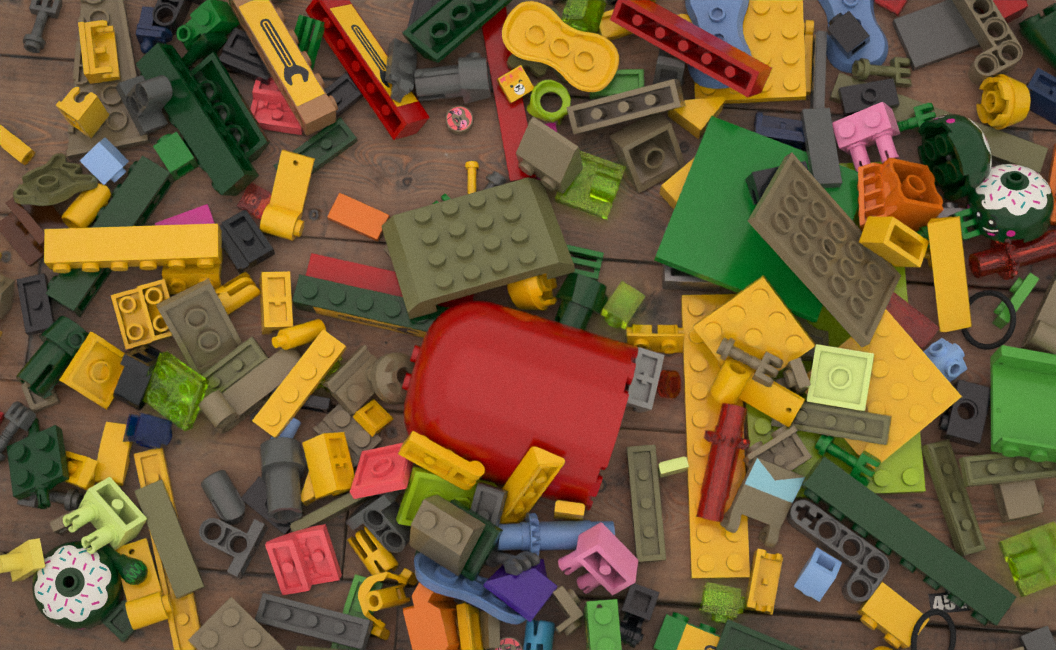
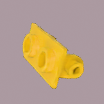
M632 324V327H626L628 344L656 353H683L685 337L683 327H678V325H657V333H652V325Z

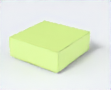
M683 456L660 462L657 466L658 476L661 478L687 471L689 468L687 457Z

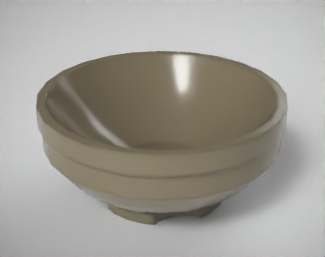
M396 352L384 354L379 357L372 367V388L376 395L386 403L401 404L405 401L407 391L402 389L403 384L398 381L397 372L400 368H403L412 374L415 365L414 362L410 361L411 357L406 354Z

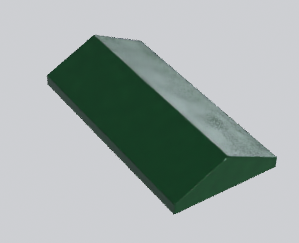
M440 0L404 30L402 34L423 58L439 63L513 0Z
M212 52L190 72L246 157L252 163L260 157L270 141L216 53Z

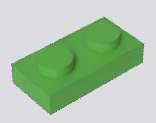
M1029 273L1024 279L1018 277L1009 289L1013 293L1009 300L1012 302L1015 312L1039 280L1032 273ZM1001 300L993 311L997 316L992 322L1000 329L1010 321L1009 309Z

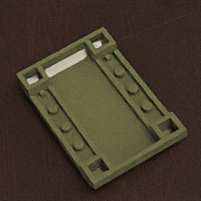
M527 177L396 214L381 226L409 319L437 312V304L541 274H546L548 280L575 272L574 263L545 187L540 180Z

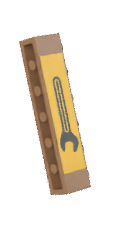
M229 0L231 9L306 136L335 123L336 111L338 110L337 103L332 95L327 96L324 91L325 84L320 74H314L310 67L312 63L306 51L301 52L297 46L299 44L295 32L292 29L288 30L284 24L286 20L279 7L275 9L272 4L273 0Z

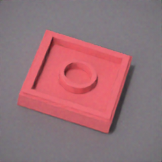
M403 443L361 452L350 489L354 499L407 489L413 462L398 454Z

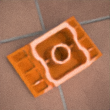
M889 157L883 164L873 162L858 167V217L861 231L863 232L868 216L894 217L915 232L919 231V227H928L930 219L936 218L944 210L942 206L943 199L936 190L934 184L935 177L928 166Z
M419 582L412 594L414 605L403 608L412 650H461L460 636L458 635L459 628L456 624V619L458 622L456 608L458 603L453 601V597L435 593Z

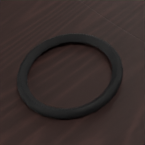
M983 290L969 298L970 306L978 298L984 296H994L1001 299L1006 304L1010 313L1008 331L1002 339L991 344H983L974 340L967 328H963L961 331L971 345L983 350H992L1005 344L1011 338L1016 326V312L1012 302L1004 294L994 290Z
M932 609L924 613L917 620L913 628L911 650H917V637L920 627L926 619L934 615H939L947 621L950 629L948 650H954L956 629L952 618L940 609Z

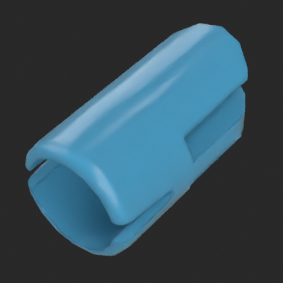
M533 619L531 622L527 620L523 650H553L555 623L544 620L535 621Z

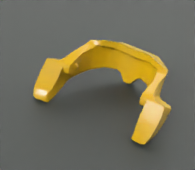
M406 568L399 575L383 572L369 576L360 585L358 600L362 612L366 618L373 622L371 634L380 639L388 640L390 631L385 628L386 624L381 619L377 620L370 613L365 597L376 582L384 581L385 579L397 580L399 584L402 583L404 585H407V583L413 586L416 585L418 580L415 573Z

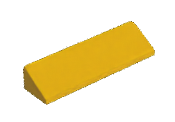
M960 216L931 218L928 222V234L940 332L972 327Z
M531 447L502 488L508 491L499 524H513L523 521L526 514L529 513L565 464L564 458L538 447Z

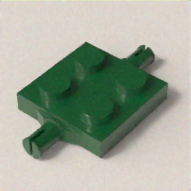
M35 418L28 429L27 437L6 446L13 497L18 500L31 495H37L38 508L47 509V507H51L49 491L57 484L68 480L69 473L62 429L54 425L40 431L39 419Z

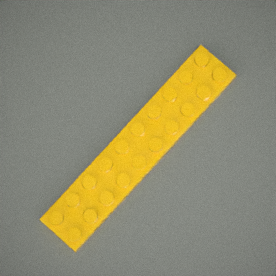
M736 294L681 295V321L683 334H685L683 376L686 457L689 464L687 487L691 579L750 578L748 517L743 514L741 515L740 525L735 533L727 531L725 527L720 525L722 516L731 507L746 476L745 462L743 461L745 458L743 401L738 399L734 404L722 405L714 400L710 389L722 365L693 328L695 323Z

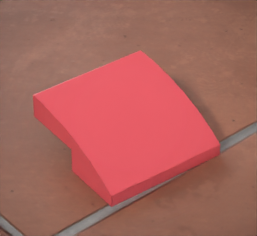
M270 78L268 85L255 80L250 110L263 130L302 135L303 129L273 78Z
M326 524L294 531L267 541L265 544L282 595L310 591L312 585L339 581L342 576Z

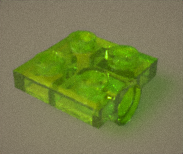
M579 150L583 169L563 194L559 191L557 192L555 202L607 220L626 166Z
M166 351L158 356L143 401L182 430L187 431L193 428L200 409L199 403L204 398L209 380Z
M1054 521L998 542L1021 597L1056 584V524Z

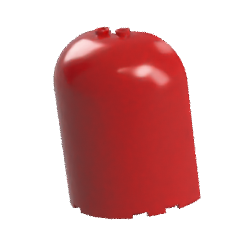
M467 301L457 304L444 311L433 321L424 336L421 346H414L410 359L411 362L415 363L412 374L406 373L402 389L407 391L403 410L407 434L409 436L414 431L426 436L429 440L445 449L453 451L456 455L469 462L478 461L482 463L485 472L480 479L502 486L506 484L531 447L541 448L564 458L565 464L540 497L555 502L561 500L582 503L585 505L584 511H589L593 504L591 499L597 496L603 476L599 474L600 469L605 470L607 468L629 397V391L625 390L626 385H631L634 377L636 363L633 360L637 358L638 347L489 301Z

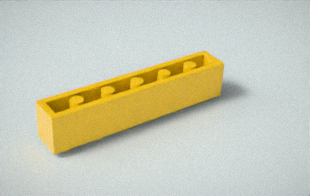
M218 224L45 229L44 263L51 270L53 269L55 273H69L71 269H82L84 272H98L99 268L127 271L128 267H139L141 270H155L157 266H168L170 269H184L186 265H197L198 268H213L214 264H222V231Z

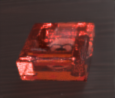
M251 183L238 202L237 208L242 211L246 209L250 215L261 220L266 206L270 204L272 193Z

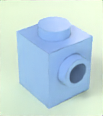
M106 137L98 142L80 160L103 185L110 179L115 183L127 172L123 167L129 162Z
M816 547L802 568L794 587L806 596L820 602L835 580L842 562Z

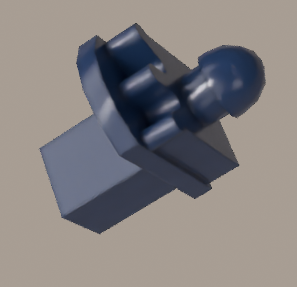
M142 6L139 24H137L136 37L143 54H146L157 43L166 44L170 42L173 37V33L166 27L156 26L152 16L153 7Z

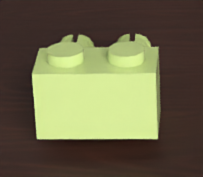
M108 477L87 490L78 509L63 517V524L65 527L73 524L68 530L75 532L91 522L97 530L88 536H84L81 542L84 549L91 545L92 547L88 548L87 552L93 554L108 543L117 550L138 536L147 518L114 480Z

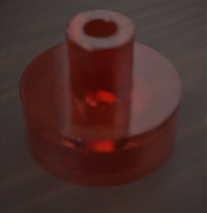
M662 370L660 372L657 392L661 398L674 399L681 390V377L676 370Z

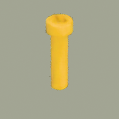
M476 161L465 163V169H467V194L476 192V170L479 169V163Z

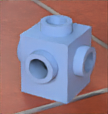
M941 338L923 351L949 382L967 370L963 360L965 354L956 343L951 344Z

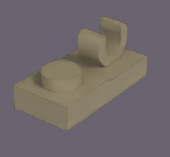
M801 358L789 361L783 371L784 378L775 380V382L799 396H802L811 385Z

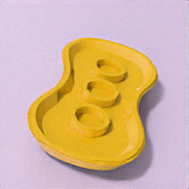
M526 1L518 4L509 13L503 25L502 39L512 54L524 60L541 62L553 67L573 87L581 91L598 92L603 90L612 81L617 72L619 54L609 39L596 33L584 32L570 27L552 9L542 3Z

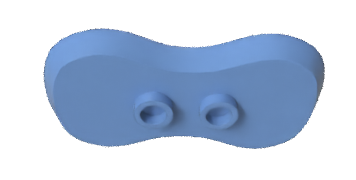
M685 0V7L692 24L752 56L743 34V21L749 0ZM688 64L689 73L698 85L711 89L729 88Z
M818 0L826 13L828 23L837 14L842 13L844 15L850 11L870 35V42L847 59L827 33L826 55L836 69L852 73L854 61L860 58H867L870 64L882 65L888 55V41L876 21L874 0Z
M418 553L415 556V576L429 590L468 602L506 623L517 625L526 621L524 617L483 586L489 578L478 575L476 580L471 581L462 574L459 576L455 575L422 553Z

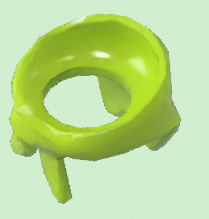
M551 79L543 80L533 88L527 111L537 119L546 122L558 121L557 125H560L565 115H568L567 107L571 105L570 94L561 83ZM553 92L559 95L562 99V107L552 113L545 111L540 104V99L544 94Z

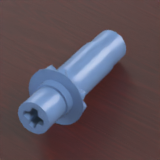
M527 513L525 522L499 524V528L503 532L496 545L497 550H520L539 555V551L576 550L578 537L581 533L602 522L615 535V527L613 521H539L535 513Z

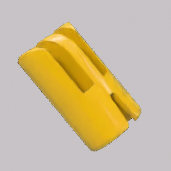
M98 183L95 189L81 192L61 217L63 222L69 228H89L95 221L99 210L107 206L108 200L111 197L109 188Z
M246 271L215 290L228 315L261 294L259 288Z
M364 526L365 531L360 529L355 533L356 538L351 536L347 539L371 575L388 572L390 569L394 571L399 566L393 554L382 546L366 526Z

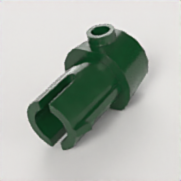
M569 273L555 296L561 300L554 321L586 331L592 314L600 315L601 309L607 305L608 296L605 294L607 286L581 274Z
M61 315L39 336L44 343L16 375L17 380L21 384L28 383L30 386L27 389L43 399L52 395L50 391L58 383L89 333L71 319Z

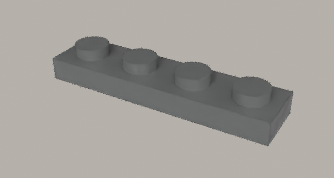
M266 593L262 594L255 620L261 624L360 650H366L373 622L367 619Z

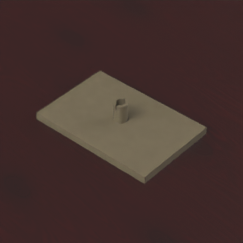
M790 153L784 157L749 217L748 222L861 347L870 344L901 275L888 261L859 243L862 231L797 157Z

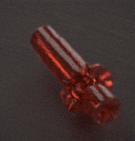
M1048 230L1039 238L1025 243L1023 239L1013 241L1005 239L1004 243L991 240L989 249L969 255L970 270L976 278L997 273L1004 280L1013 279L1014 276L1018 275V268L1056 258V230Z
M722 403L714 431L705 430L704 439L707 442H711V447L700 490L701 497L696 517L722 523L726 502L729 500L739 451L749 448L751 442L743 438L747 408Z

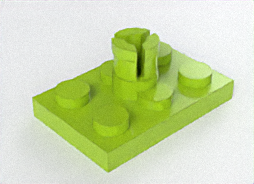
M413 466L396 520L398 524L411 526L423 500L434 495H439L449 502L456 499L471 509L478 483L483 482L495 487L497 486L493 482L476 480L475 485L470 490H463L424 468Z

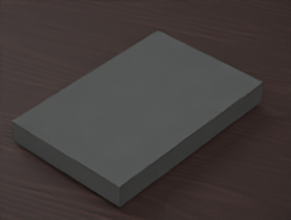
M946 0L901 16L892 22L906 56L910 59L913 71L981 47L952 0Z

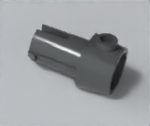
M472 52L467 54L466 57H459L457 65L415 69V85L419 102L463 97L464 104L492 97L487 57H482L480 53Z
M279 437L267 440L260 445L261 479L266 485L268 519L272 522L287 524L302 517L300 479L304 477V468L308 467L305 452L302 450L301 443L293 438Z

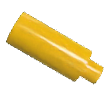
M315 319L282 329L278 332L277 336L272 338V345L275 348L281 347L284 350L313 342L322 330L326 331V327L320 319Z

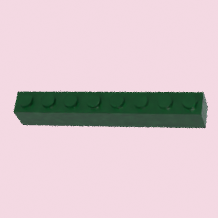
M820 457L805 477L801 487L805 489L803 494L816 504L819 501L829 507L827 510L829 514L839 521L845 518L852 523L851 530L864 539L867 535L877 542L875 547L887 556L893 553L901 559L898 563L900 566L911 573H914L915 570L924 576L922 581L935 591L941 588L949 594L946 598L948 601L960 609L963 605L972 611L970 616L983 626H986L987 623L997 626L1016 599V596L826 457Z

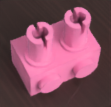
M884 102L832 123L839 149L851 155L857 172L858 167L871 163L866 148L875 144L877 145L882 164L889 157L900 159L892 137L899 135L900 131L892 108Z
M600 522L579 535L576 550L559 558L558 565L566 575L572 574V572L582 566L589 571L577 578L578 587L581 590L583 589L585 594L602 585L613 596L636 582L638 559Z

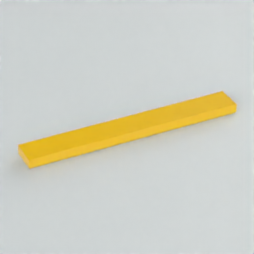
M160 447L135 453L134 459L140 488L163 480L177 514L164 449ZM150 533L163 596L168 594L173 611L168 613V623L174 650H196L188 641L201 628L194 592L180 599L176 598Z

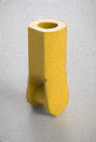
M0 125V146L23 165L28 164L36 152Z
M399 584L370 591L365 597L369 610L378 611L410 602V598H406L403 590L405 585Z

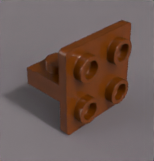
M13 197L5 203L11 212L0 221V232L30 267L44 257L45 229L69 228L52 205L18 204L14 201Z

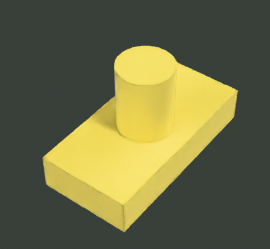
M40 538L28 540L9 553L0 555V573L10 572L12 582L25 580L36 571L45 568Z

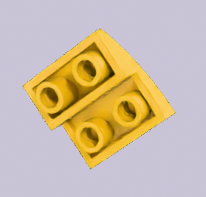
M165 279L111 295L126 350L173 337L156 305L170 298Z

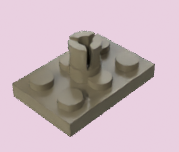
M209 278L156 304L195 377L206 372L243 343Z

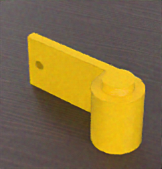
M287 150L281 151L270 204L266 206L260 222L261 232L294 241L296 236H301L304 229V221L301 218L315 158Z
M726 360L710 389L714 400L722 405L734 404L740 399L783 425L790 427L805 399L775 381L771 387H766L752 380L756 370L740 361Z
M147 538L118 548L116 550L118 553L143 561L148 569L147 578L139 585H130L121 577L127 602H125L126 611L133 630L169 619L168 613L173 611L168 594L163 596Z

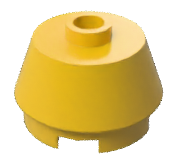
M1004 74L988 77L982 82L979 90H983L981 104H976L978 117L982 123H988L990 127L1001 130L1026 118L1030 109V93L1024 83Z
M546 274L507 284L508 294L519 309L544 311L548 306L554 305L557 302L552 292V289L557 288L556 279L547 280Z

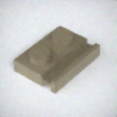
M366 345L360 346L323 383V386L332 392V396L350 415L354 414L375 393L371 384V371L378 359L367 350Z
M339 403L313 429L318 435L344 432L354 470L358 465L361 452L377 448L383 442V439L378 434L372 437L353 418L354 414L350 415Z

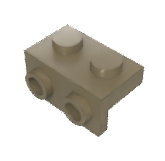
M783 426L771 434L773 439L766 444L759 441L747 449L749 454L743 461L749 468L754 457L757 456L792 471L811 459L812 456L796 434L798 431L796 426L790 429Z
M562 585L553 592L552 598L567 617V620L557 626L555 632L558 636L563 632L566 636H569L581 627L582 623L580 620L584 614L578 607L581 601L571 588L566 591Z

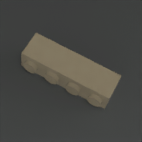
M672 79L569 106L567 111L573 134H581L678 109L686 105L680 80Z

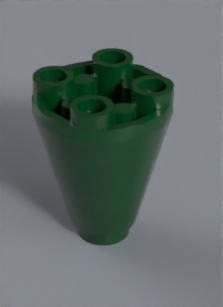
M1055 2L1042 10L1043 16H1040L1038 13L1021 21L1018 25L1020 27L1019 32L1023 38L1056 71Z

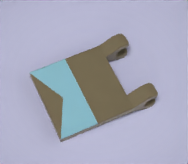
M755 456L731 507L722 516L720 525L725 527L727 531L735 533L739 528L741 515L751 517L767 524L761 530L758 539L767 547H775L778 542L780 528L805 477Z

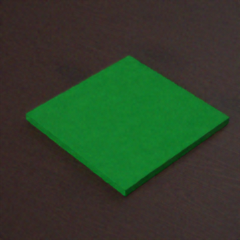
M711 116L654 261L736 293L744 290L764 275L793 315L816 323L823 304L748 222L757 204H753L748 185L745 181L752 172L779 167L784 157L790 153H793L800 162L806 161L809 170L807 152ZM839 165L842 178L841 186L824 189L853 221L859 205V191L857 189L858 172Z

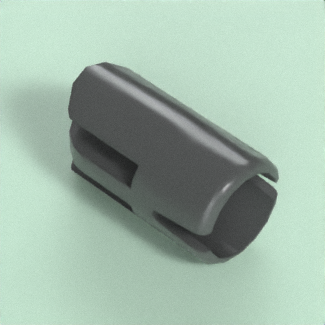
M219 470L206 477L201 482V487L219 518L229 525L238 524L245 515V503L226 471Z

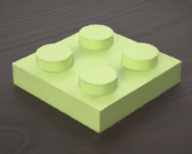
M816 344L807 402L865 411L874 353Z

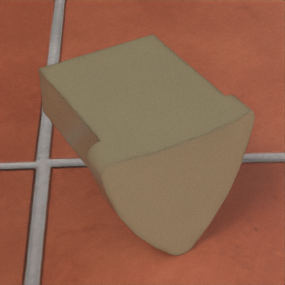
M484 610L479 612L483 650L500 648L499 619Z

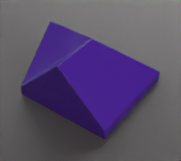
M544 558L540 559L538 565L531 566L530 569L522 571L517 576L506 573L505 567L502 565L483 585L529 622L548 603L553 592L558 587L547 578Z

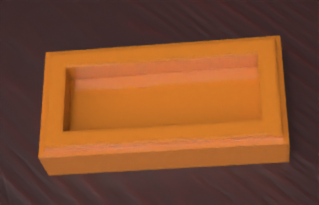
M339 193L327 218L378 242L383 233L381 226L390 219V215Z

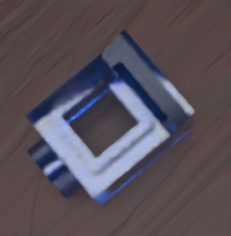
M139 413V416L129 414L123 442H134L138 446L160 449L162 445L167 446L172 439L171 426L173 421L144 413Z

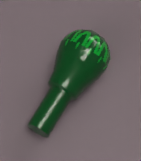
M109 545L102 547L112 559L115 568L126 583L139 585L145 581L148 569L143 561L128 557L125 554L121 555Z

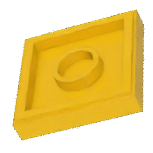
M90 331L59 381L107 410L114 399V390L124 369V366L120 363L125 353Z

